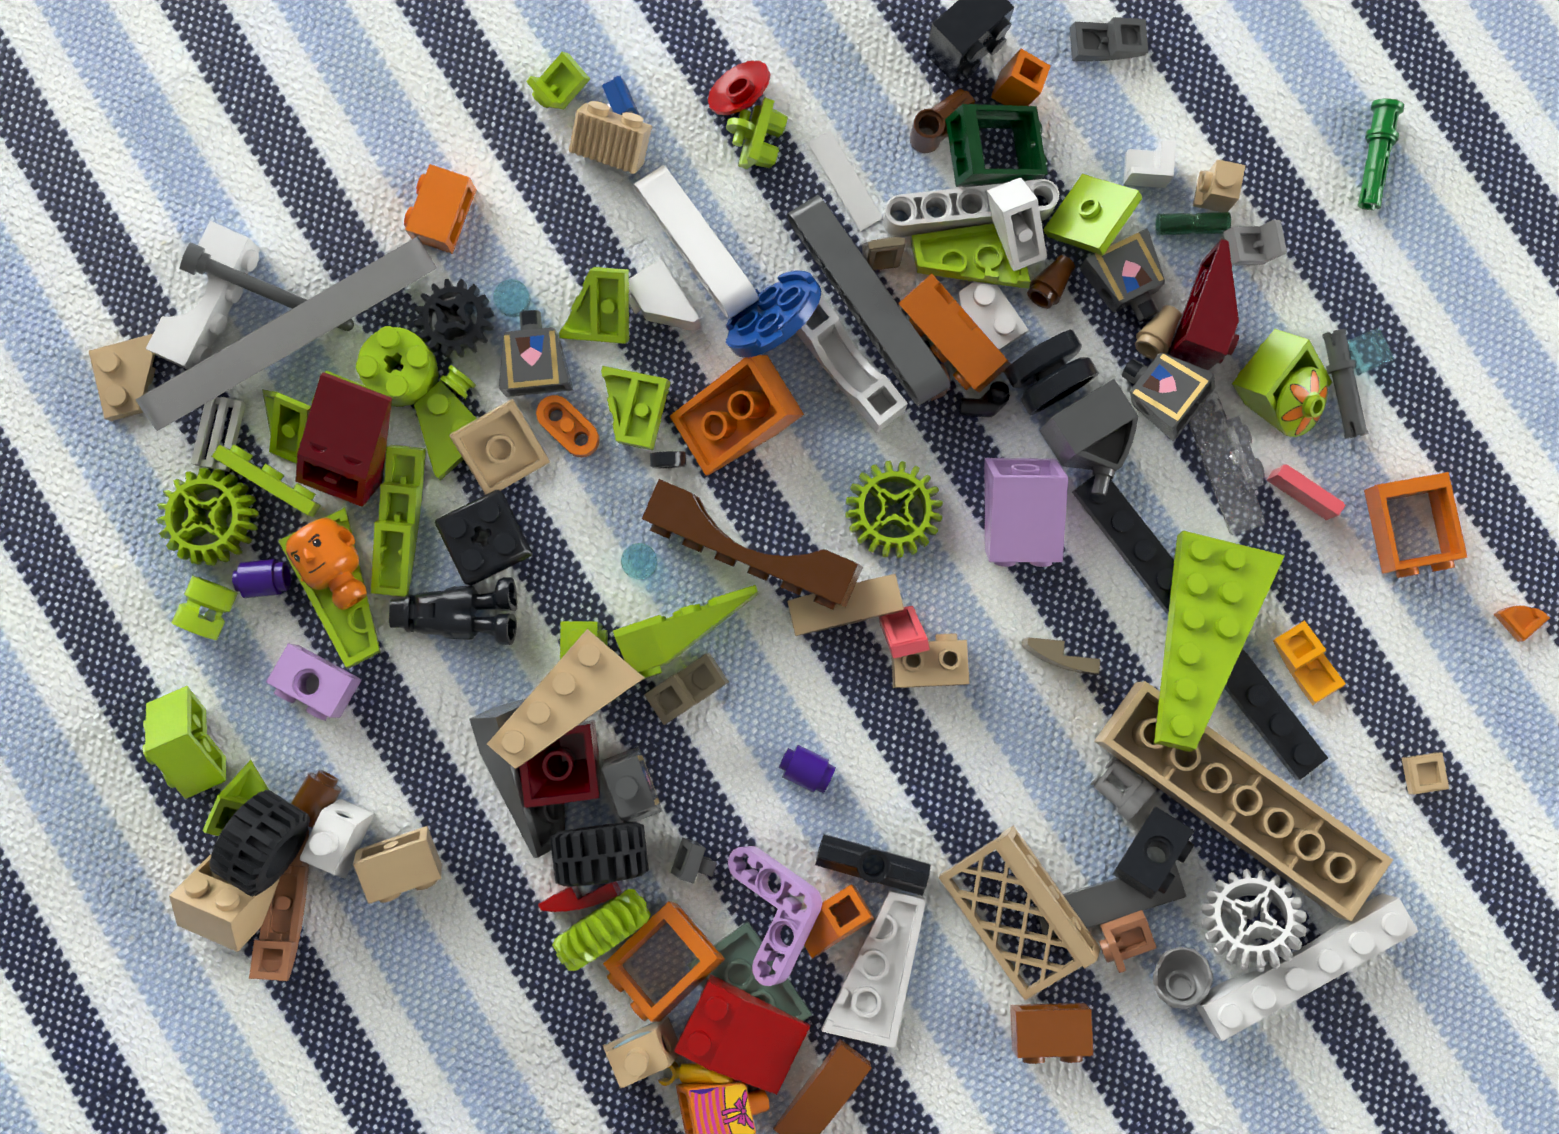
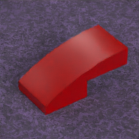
M617 881L606 883L582 896L578 886H572L540 902L538 906L541 911L548 912L580 910L606 902L618 896L622 891Z

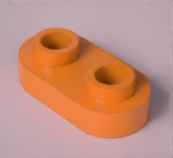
M559 395L547 396L541 400L536 410L538 422L570 454L582 458L590 456L597 450L600 439L596 428L570 402ZM555 410L562 411V417L558 421L550 419L551 413ZM581 434L587 435L588 441L585 445L579 446L576 444L577 436Z

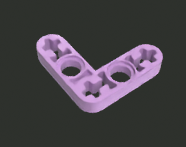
M755 846L738 847L732 851L728 859L730 873L735 879L778 909L754 958L752 965L755 979L764 986L780 984L789 977L821 911L822 898L815 887ZM749 856L747 863L755 869L745 870L746 863L743 861V857ZM773 872L781 880V887L777 893L772 892L768 886V878ZM805 896L804 903L807 905V909L801 910L802 903L795 897ZM784 925L789 926L794 934V939L790 946L785 945L781 939L780 932ZM774 960L772 968L776 971V974L770 975L771 967L767 962Z

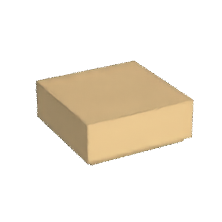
M1442 752L1402 758L1408 794L1414 795L1449 789Z

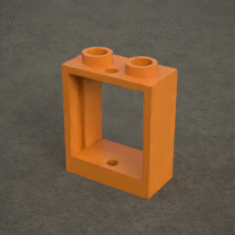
M1449 472L1377 484L1364 490L1382 574L1396 572L1397 578L1420 574L1418 567L1431 565L1432 572L1455 568L1454 561L1468 558ZM1428 493L1441 554L1399 561L1386 500Z
M668 901L603 965L610 972L607 975L609 982L619 992L625 990L633 1000L630 1004L633 1011L643 1021L649 1019L651 1022H660L715 970L725 958L677 903ZM668 923L700 962L665 996L654 1004L622 965L663 925Z

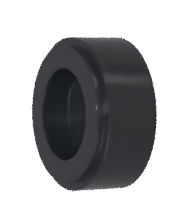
M686 452L650 453V466L654 469L681 468L686 465Z

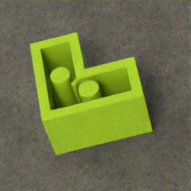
M188 686L146 703V720L143 721L145 730V744L142 746L143 754L151 765L156 764L161 770L170 788H176L187 799L226 781V756L207 734L206 708Z

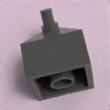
M1112 379L1052 416L1039 431L1062 467L1093 470L1092 475L1095 476L1092 494L1106 496L1109 480L1113 479L1115 471L1123 466L1132 446L1138 415L1115 379Z

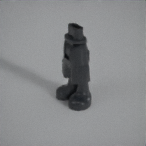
M503 577L497 581L493 592L478 594L474 586H453L446 588L444 591L423 592L416 595L407 594L405 599H391L389 605L390 628H404L408 633L415 631L422 634L444 635L445 638L470 640L474 639L478 632L495 636V640L500 645H512L517 630V620L514 614L476 617L475 613L477 610L516 611L518 601L514 579L512 577Z

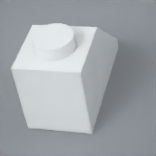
M1020 177L987 190L992 220L1013 271L1046 259L1047 253L1038 199Z
M661 259L629 278V306L634 314L641 311L646 321L691 331L701 328L699 317Z

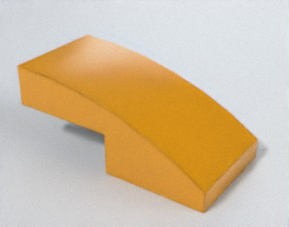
M1305 620L1273 640L1289 672L1312 706L1346 684L1324 655L1326 648Z

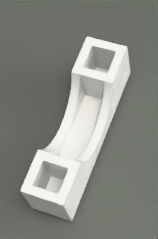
M213 221L209 222L198 246L205 248V253L211 255L210 259L246 274L255 269L259 260L260 248L250 238ZM207 273V289L199 304L191 311L179 316H162L146 349L185 369H189L210 357L212 354L211 347L217 335H220L226 328L227 315L233 303L238 302L242 296V287Z
M821 296L816 310L796 334L877 434L903 414L908 403L889 379L875 370L861 355L843 328L840 318Z

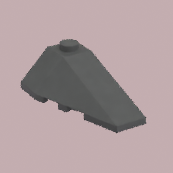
M525 698L497 706L469 720L479 753L533 858H538L551 851L550 837L557 832L565 830L564 803L525 808L520 767L515 769L487 745L491 738L526 700Z

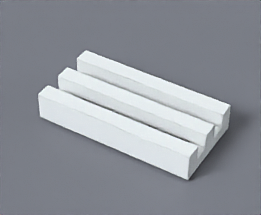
M215 397L204 404L191 464L230 472L231 468L221 462H216V459L211 456L222 440L228 407L233 408L224 447L230 449L233 444H237L246 405L245 402L225 397ZM217 405H219L218 411H217V415H216V419H215V424H214L213 432H212V436H211V440H210V445H209L207 457H206V460H205V454H206V450H207V446H208V442H209V437H210V433H211V429H212V425H213V421H214V416H215L216 408H217Z

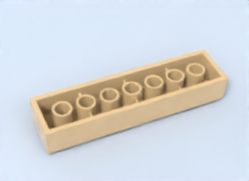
M1146 681L1136 682L1094 742L1328 912L1351 922L1393 859L1209 726H1206L1197 748L1190 752L1154 744L1160 691Z

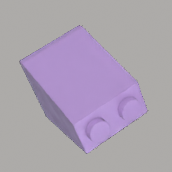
M985 458V552L989 562H994V564L1004 567L1014 566L1016 562H1030L1031 565L1038 567L1051 566L1052 562H1063L1068 476L1057 459Z

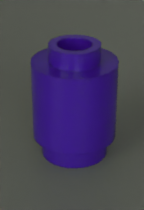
M277 559L241 562L237 570L233 571L232 583L234 590L240 592L243 598L281 595L282 591L290 590L291 572L287 562H279Z
M797 745L795 750L787 748L778 767L784 770L782 778L812 793L815 790L824 793L836 769L835 766L829 764V759L800 745Z

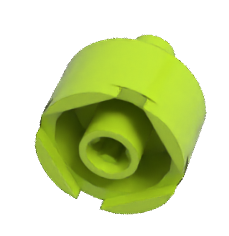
M391 326L380 328L364 342L356 362L357 373L366 388L391 397V406L404 407L415 404L438 383L439 371L434 353L419 336L404 328ZM399 364L404 367L401 371L394 369L395 366Z

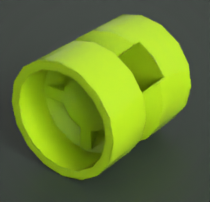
M192 575L184 593L188 600L186 603L179 604L171 623L205 638L218 640L225 624L222 614L230 612L238 593ZM201 606L209 609L204 616L199 614Z

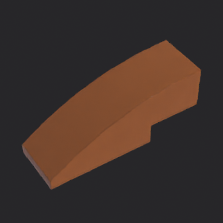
M839 1039L821 1066L816 1067L773 1127V1130L778 1134H820L871 1070L870 1061Z

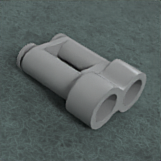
M1113 757L1105 766L1107 771L1102 776L1098 774L1091 785H1094L1093 787L1118 807L1117 812L1122 817L1130 821L1157 788L1147 779L1141 780ZM1110 773L1128 787L1125 793H1122L1106 779Z

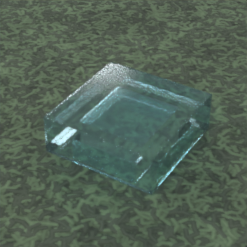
M1380 328L1347 341L1351 360L1356 361L1357 367L1354 369L1358 376L1394 360Z

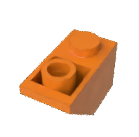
M851 884L822 902L821 911L804 944L812 959L875 920L855 886Z

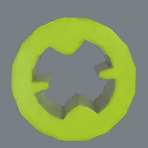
M450 365L448 367L449 374L447 376L442 375L440 380L466 399L468 396L467 390L469 388L474 389L476 384L454 366Z

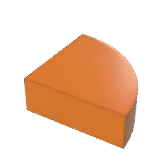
M1511 606L1501 609L1494 614L1518 642L1525 641L1550 619L1540 609L1528 606Z

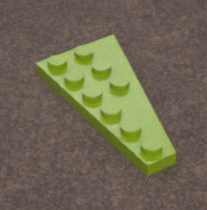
M1184 530L1177 535L1154 744L1189 752L1197 748L1285 555Z

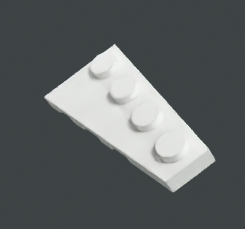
M892 890L888 891L821 1028L822 1032L895 1048L924 913L925 898Z

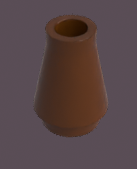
M1059 255L1053 263L1031 280L1030 288L1027 291L1030 300L1044 309H1049L1052 305L1058 304L1071 273L1075 269L1074 262L1064 255Z

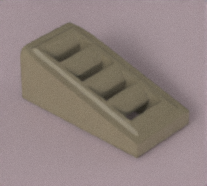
M905 237L871 240L862 245L863 257L873 271L898 268L900 266L906 245Z

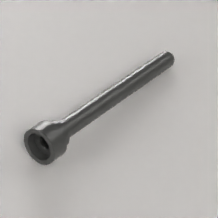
M191 242L188 244L180 263L179 269L195 275L196 272L202 275L205 272L292 309L307 301L305 298L210 259L211 255L205 253V248ZM349 319L337 326V328L350 331L354 327V321Z

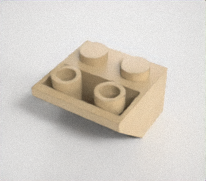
M210 854L169 895L177 926L238 952L263 925L279 879L259 895L249 896L210 870Z

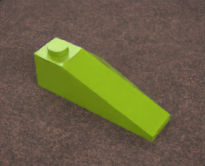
M756 585L712 598L707 601L708 604L703 606L695 604L680 608L678 611L673 612V616L669 618L657 615L613 630L624 661L641 674L644 679L661 674V666L669 664L758 595Z

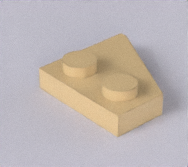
M153 334L89 350L104 419L114 421L144 413L135 400L148 393V387L153 382L155 368L152 365L155 354L146 349Z

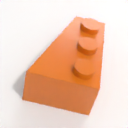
M932 273L898 303L911 317L909 321L919 336L922 337L926 334L934 343L930 349L943 364L949 360L957 369L953 376L966 391L972 387L980 393L1011 365Z

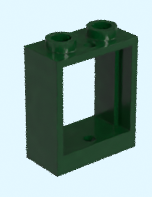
M962 104L945 118L956 187L1001 184L1020 177L1023 181L1038 180L1048 175L1047 158L1044 154L1041 136L1042 125L1039 121L1037 106ZM979 128L1013 130L1019 169H985Z

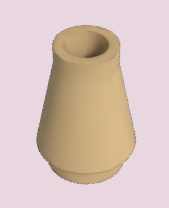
M1164 305L1160 312L1137 333L1135 347L1138 352L1150 359H1155L1160 353L1167 354L1177 324L1182 317L1181 312L1173 306Z

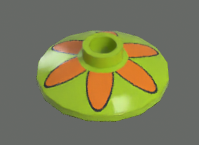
M1311 366L1300 368L1289 377L1282 387L1277 400L1275 415L1277 426L1283 434L1292 437L1302 436L1310 431L1321 418L1328 396L1327 378L1321 370Z

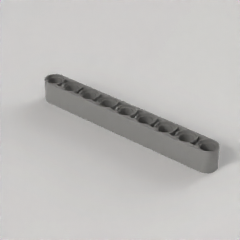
M417 236L142 395L135 401L156 431L422 278L437 267Z

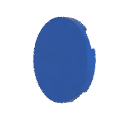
M786 272L778 276L779 282L767 287L761 293L758 289H755L759 300L729 319L726 324V328L729 330L726 344L734 354L739 357H753L766 353L788 340L809 320L821 298L820 285L809 272Z

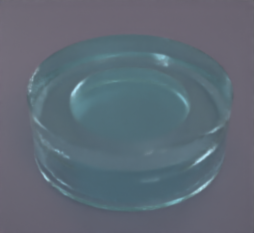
M515 279L502 281L495 288L493 294L496 307L502 314L508 317H517L520 312L528 310L531 297L529 291L522 282Z
M635 543L624 550L621 557V566L629 577L635 580H645L655 573L658 566V558L650 546L643 543Z

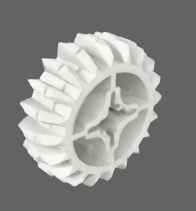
M1247 868L1243 871V879L1239 880L1237 875L1231 872L1228 875L1229 885L1222 880H1218L1216 882L1218 892L1210 890L1207 892V900L1210 903L1202 905V913L1207 917L1201 920L1202 928L1209 930L1205 934L1206 941L1208 943L1217 942L1214 947L1216 955H1222L1228 951L1226 962L1232 965L1237 958L1241 959V969L1244 971L1248 970L1249 962H1256V968L1261 973L1264 971L1265 961H1269L1270 965L1277 969L1280 966L1278 956L1286 961H1290L1293 957L1290 949H1301L1302 942L1298 937L1306 936L1307 928L1301 923L1306 921L1307 915L1306 912L1298 910L1302 906L1301 898H1290L1293 893L1291 885L1280 889V877L1277 875L1270 882L1266 881V874L1263 870L1259 871L1258 878H1251V873ZM1248 895L1257 896L1255 900L1250 902L1237 899ZM1271 902L1282 912L1286 922L1285 929L1278 926L1277 921L1269 916L1268 911ZM1261 910L1260 921H1255L1252 925L1250 924L1246 931L1247 919H1253ZM1223 911L1231 915V920L1239 925L1238 935L1235 939L1227 932L1222 923L1221 916ZM1257 938H1263L1271 942L1261 946L1249 945L1252 940Z

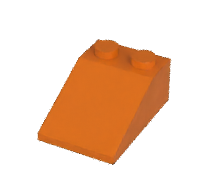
M757 355L743 358L672 413L670 418L702 471L707 476L778 435L802 417L804 413L768 355Z

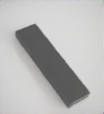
M1174 863L1170 870L1176 876L1165 894L1157 891L1152 899L1117 877L1063 894L1086 928L1187 897L1176 863ZM1036 915L1042 934L1048 935L1049 923L1044 917ZM1053 930V935H1052V937L1058 938V936L1056 935V933H1055L1054 930Z

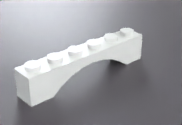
M1382 893L1364 903L1351 922L1342 919L1327 932L1303 946L1300 950L1293 952L1292 960L1286 961L1281 958L1279 959L1280 966L1277 969L1268 964L1264 966V971L1261 973L1255 970L1224 981L1211 988L1207 997L1196 1008L1209 1032L1221 1041H1224L1419 931L1400 898Z

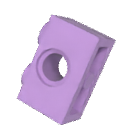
M288 643L266 683L276 688L274 694L291 703H294L297 699L308 705L306 712L326 721L327 717L340 718L362 679L300 645ZM315 674L319 679V688L315 693L310 694L306 688V682L311 675Z

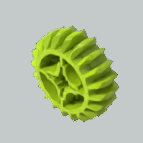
M886 461L884 464L885 473H881L876 464L872 465L871 474L873 478L871 479L866 473L862 472L859 475V479L864 487L853 483L850 490L858 495V497H847L845 502L849 506L856 507L855 510L847 511L845 518L850 520L857 519L858 521L849 527L851 533L857 532L860 529L863 531V534L858 537L857 543L861 545L868 538L873 542L868 549L870 553H874L878 545L884 546L882 550L883 558L889 556L890 548H895L896 557L902 558L904 554L903 546L907 547L911 555L916 554L917 546L914 541L926 547L929 544V540L923 533L935 536L938 529L930 524V522H941L943 517L939 513L932 512L933 509L943 506L942 500H931L930 498L939 492L938 487L925 488L931 477L927 474L921 480H918L916 478L920 469L918 466H914L910 474L905 473L906 462L904 461L899 463L897 471H893L891 461ZM887 482H898L910 488L901 494H891L879 485ZM869 492L875 497L874 501L880 508V514L871 524L868 523L864 511L865 498ZM917 495L923 508V517L919 527L913 522L914 518L908 511V505ZM906 498L899 511L903 513V516L899 517L897 514H893L881 521L888 509L885 503L893 506ZM893 524L902 530H906L910 535L891 538L879 534L878 531L887 525Z
M200 468L198 476L191 471L185 472L186 483L180 479L173 480L176 490L174 492L170 490L163 491L165 497L169 498L167 504H157L160 510L165 511V516L155 519L158 524L166 525L158 533L161 538L170 539L166 547L172 551L178 550V558L183 560L190 558L191 563L200 565L205 561L206 565L215 566L217 559L221 562H229L230 551L236 555L243 554L239 543H252V539L246 536L248 530L256 531L258 529L257 525L250 523V518H255L259 513L255 509L248 508L256 501L254 496L245 495L249 489L248 486L244 483L237 484L238 477L233 474L225 476V472L220 469H214L211 474L210 470ZM212 489H219L224 492L220 497H213L209 501H205L197 496L201 492ZM186 508H188V513H189V514H188L187 519H186L185 522H184V514H185ZM203 509L210 511L208 517L210 518L211 524L205 523L208 520V518L205 515L206 512ZM232 512V521L228 527L227 517ZM208 532L219 538L217 541L207 545H197L192 541L195 537H202Z
M627 889L557 936L552 946L557 952L556 956L561 964H564L568 971L579 970L648 922L651 915L646 907L645 900L642 896L638 895L635 889Z

